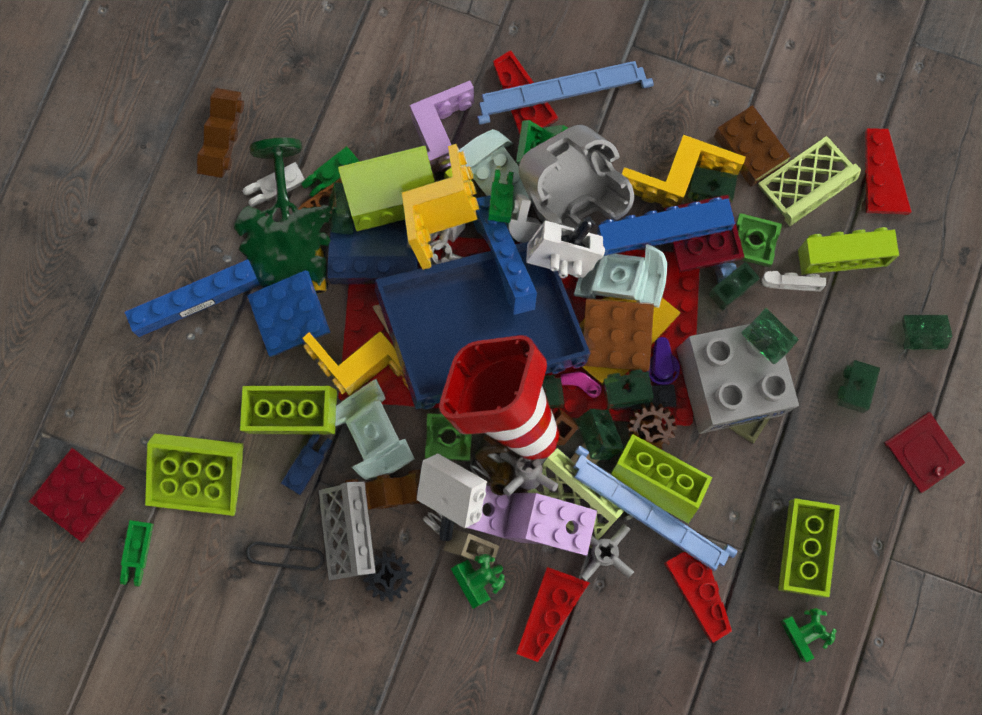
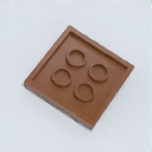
M587 298L584 338L591 354L584 366L649 371L654 303Z

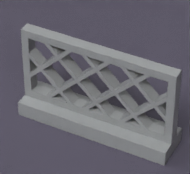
M346 482L339 486L319 490L329 580L375 573L365 483ZM327 494L333 498L330 505L328 504ZM337 504L341 507L339 515L335 512ZM331 517L335 520L333 528L330 523ZM340 527L344 530L342 537L337 533ZM334 539L338 543L336 550L333 548ZM342 550L347 553L344 560L340 556ZM336 563L341 566L338 574H336Z

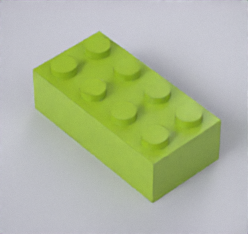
M886 227L875 229L874 232H866L865 230H856L852 234L834 232L830 236L824 237L821 234H813L808 236L800 246L798 254L801 275L886 267L899 256L895 229L888 230Z
M243 386L240 431L248 434H335L337 390L331 386Z
M634 434L630 437L611 473L613 477L661 509L688 524L699 509L713 478Z
M796 498L789 501L778 591L821 598L830 596L840 505Z

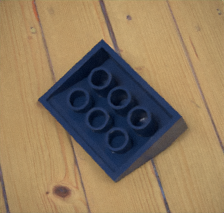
M331 220V241L328 252V280L330 284H375L376 279L418 269V259L413 249L407 247L406 220L361 231H356L353 220Z

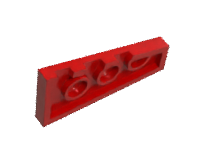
M511 50L493 61L503 90L534 83ZM548 102L510 110L519 135L522 121L530 120L542 128L558 121L557 114Z
M867 128L865 130L866 213L909 215L911 208L889 129Z
M685 551L665 562L667 570L710 643H714L732 632L712 569Z
M547 567L516 654L538 662L590 582Z

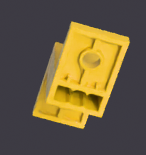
M683 135L666 182L625 167L622 175L630 181L635 195L642 197V200L646 202H657L662 204V207L667 208L681 205L696 164L700 165L699 167L703 170H714L723 177L736 178L746 157Z
M457 144L448 146L453 177L402 192L408 242L423 270L431 268L430 258L433 257V252L428 244L431 241L430 234L477 220L476 210H479L476 197H473L476 194V189L473 181H470L474 179L470 166L466 167V156L464 151H459Z
M310 332L303 337L305 342L304 349L314 361L316 359L319 360L317 364L327 377L333 376L332 382L341 394L346 392L351 396L388 364L397 377L402 375L404 385L408 389L395 348L381 332L339 366Z

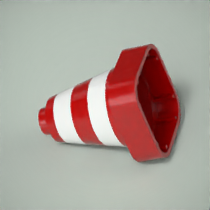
M518 335L475 341L464 346L456 354L447 377L439 408L443 416L459 433H486L528 460L549 457L555 451L559 440V430L542 387L547 369V361L529 337Z

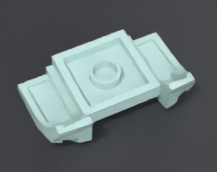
M493 129L477 136L459 150L460 152L464 151L467 160L466 167H471L474 180L486 196L491 193L495 169L500 170L499 183L507 184L508 172H514L512 184L514 185L513 200H515L516 194L525 195L529 199L519 176V166L505 149L513 143L499 131Z
M646 244L645 257L621 254L603 256L602 259L596 262L592 271H589L584 278H578L574 296L595 299L596 295L636 300V302L654 303V307L659 308L667 276V260L665 255L655 247Z
M376 379L336 406L335 426L347 424L364 459L363 462L352 468L365 480L377 479L379 475L391 474L415 459L406 440L399 441L381 403L386 398Z

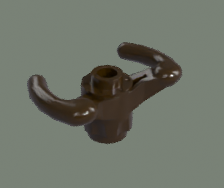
M503 444L488 445L481 448L475 454V458L490 477V490L494 494L502 496L505 495L503 489L514 479L515 469L508 463H497L487 456L492 453H506L508 447ZM519 486L513 493H525L528 490Z

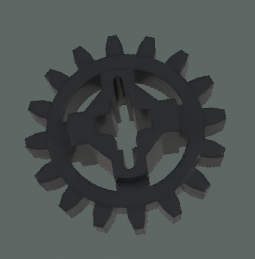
M383 552V558L381 559L375 555V569L381 563L382 569L378 574H368V578L363 579V582L370 584L366 590L370 591L373 589L372 597L374 598L378 594L381 595L380 601H384L385 597H388L389 601L393 602V596L395 595L401 599L400 592L408 593V589L405 586L406 584H412V581L408 580V576L413 575V572L406 570L410 564H402L404 560L402 556L398 560L395 559L396 553L394 552L391 554V557H388L387 553ZM390 562L396 563L402 570L395 571L391 568ZM387 570H389L390 574H394V578L390 579L389 584H387L386 580L382 579V576L386 575ZM403 579L400 587L394 591L396 582ZM374 583L383 584L386 592L380 591Z

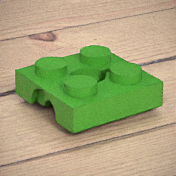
M739 213L736 226L744 253V259L742 260L771 267L782 224ZM750 235H758L763 243L753 245L748 237Z
M427 413L425 459L440 454L451 461H470L471 434L459 433L443 414ZM445 431H453L456 437H460V439L456 438L453 443L446 444L438 436H442Z

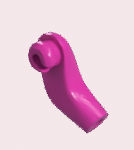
M580 371L561 374L562 385L579 386L593 398L600 395V385L587 374Z

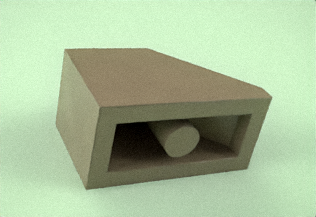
M453 529L452 539L446 541L444 551L478 563V561H475V556L490 554L491 557L495 558L499 546L472 534Z

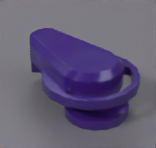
M660 337L654 343L653 356L650 358V370L647 371V374L654 383L667 385L676 380L680 372L678 360L671 353L669 341L665 337Z

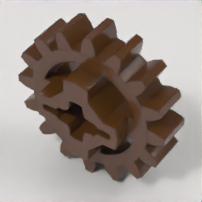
M650 402L649 408L642 404L641 411L634 409L635 417L629 416V421L632 423L627 425L628 431H631L629 437L634 434L662 450L663 443L670 444L669 437L675 438V434L672 431L677 429L676 424L673 423L676 421L674 415H670L671 412L668 408L663 411L662 404H659L657 408L654 407L653 402ZM662 418H664V420L666 421V426H664V424L661 423ZM637 428L643 431L642 436L637 432Z

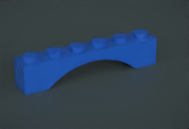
M490 195L476 198L479 210H476L477 220H474L473 224L477 233L482 235L493 253L501 275L505 295L513 314L535 310L536 289L504 222L488 220Z

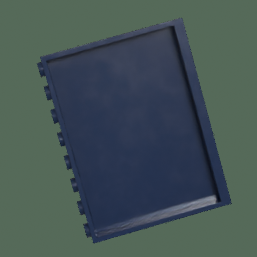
M529 241L516 244L515 246L537 292L535 310L513 314L507 301L501 275L492 251L432 265L431 268L424 270L420 268L375 280L374 290L415 409H429L434 407L435 404L440 403L454 357L464 346L475 341L518 335L527 336L546 358L547 369L545 374L551 372L552 374H557L564 371L565 368H579L587 363L591 353L559 273L545 267L526 263L527 244Z

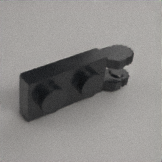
M674 384L634 387L612 391L613 397L630 396V403L615 404V411H634V409L640 411L642 410V404L649 408L650 402H653L655 408L659 404H662L663 409L675 408L677 406Z

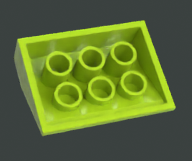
M426 146L338 167L356 231L405 220L402 192L435 183Z
M155 433L147 443L145 506L234 516L242 469L243 443Z

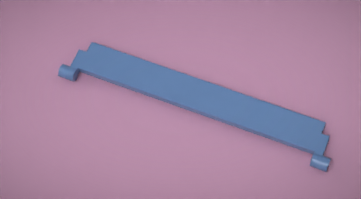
M636 61L490 92L482 94L483 102L479 103L482 115L477 116L479 125L490 123L489 115L637 82H641L642 88H648L654 85L653 79H646L643 67L637 68Z
M580 445L576 448L575 453L579 457L573 466L577 470L574 476L575 479L714 571L718 565L724 566L729 556L735 557L737 554L736 549L728 544L724 549H721L586 459L589 454L588 450Z

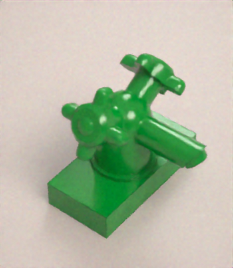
M490 554L475 556V561L481 563V568L476 571L469 559L451 568L472 609L491 600L484 586L490 583L491 587L494 588L492 592L496 594L505 584L504 574H500L499 578L495 576L503 571V566L497 564L490 568V562H495V558L491 557Z
M817 608L804 611V615H811V622L799 628L792 616L780 621L801 662H808L814 659L808 647L809 643L821 638L825 641L822 648L826 649L834 642L837 631L835 628L828 633L826 627L820 623V615L827 616V612Z

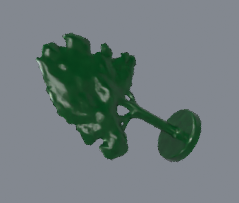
M285 137L256 141L249 146L250 154L256 158L273 159L277 196L275 204L262 212L250 206H246L241 210L234 222V229L238 232L239 236L248 233V237L240 244L239 250L251 261L256 277L263 288L303 271H308L311 280L317 282L318 286H321L326 277L327 260L325 257L315 255L320 245L328 246L331 241L325 232L319 233L325 222L328 223L332 216L330 214L331 207L323 205L321 207L297 210V207L288 200L283 158L299 154L302 151V142L299 139ZM278 208H281V221L275 222L273 215Z

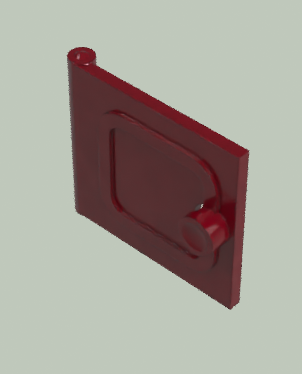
M927 412L884 442L920 493H923L965 464V461L934 419L931 412Z

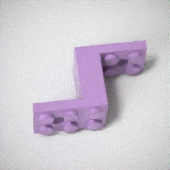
M471 81L410 105L412 121L423 146H426L432 173L438 171L445 172L451 168L448 146L451 143L440 119L449 117L452 112L457 110H467L474 104V88Z
M486 485L483 505L488 503L491 506V513L485 516L482 512L480 521L466 527L520 543L544 544L587 556L597 510L538 493H512L510 496L506 494L500 496L494 494L490 490V486ZM569 521H572L574 524V531L571 534L566 531V524Z

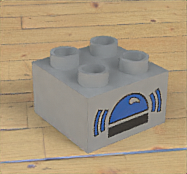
M775 319L689 336L676 349L699 434L783 416L799 406Z

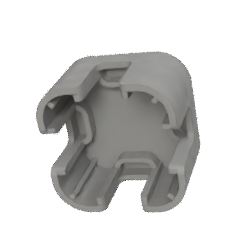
M572 126L529 150L521 159L519 176L534 210L542 222L546 220L575 229L582 218L595 211L601 212L609 220L613 219L616 221L628 213L634 201V191L630 181L612 166L611 162L620 158L616 147L587 126Z

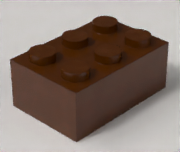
M753 105L719 126L714 135L723 149L746 157L739 172L750 187H753L783 167L791 157Z

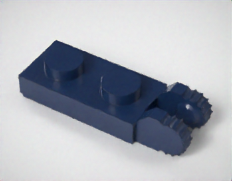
M320 434L312 435L307 446L303 447L281 484L299 495H302L332 443V440L327 438L318 453L312 450L319 440Z

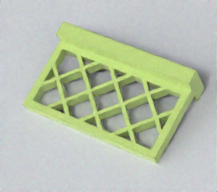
M826 136L759 182L758 187L784 215L785 222L792 226L859 178L861 169L856 163L853 165ZM826 144L831 150V156L819 155V148ZM805 158L815 159L814 168L801 166V161ZM817 159L830 161L829 169L816 168ZM833 161L842 162L846 168L842 171L832 170ZM788 170L798 171L797 180L784 178V173ZM800 171L813 173L812 181L799 180ZM815 174H828V180L824 183L815 182ZM770 182L780 183V191H770L766 185ZM783 183L795 184V193L782 192ZM798 185L811 186V192L807 195L797 194ZM781 197L794 198V204L786 209L781 203Z
M557 448L542 465V474L547 477V467L555 473L556 478L550 479L558 483L559 493L550 492L544 485V492H539L536 489H531L527 492L560 498L562 501H565V498H574L576 505H580V499L586 500L590 504V509L597 510V514H601L609 521L608 523H598L596 514L593 528L595 538L599 540L624 511L575 479L574 476L577 473V470L573 468L575 463ZM562 483L569 485L573 493H564ZM569 521L566 527L573 532L574 524L572 521Z

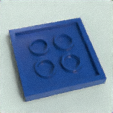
M308 271L300 272L247 295L269 357H274L305 344L303 337L309 332L315 339L331 333Z

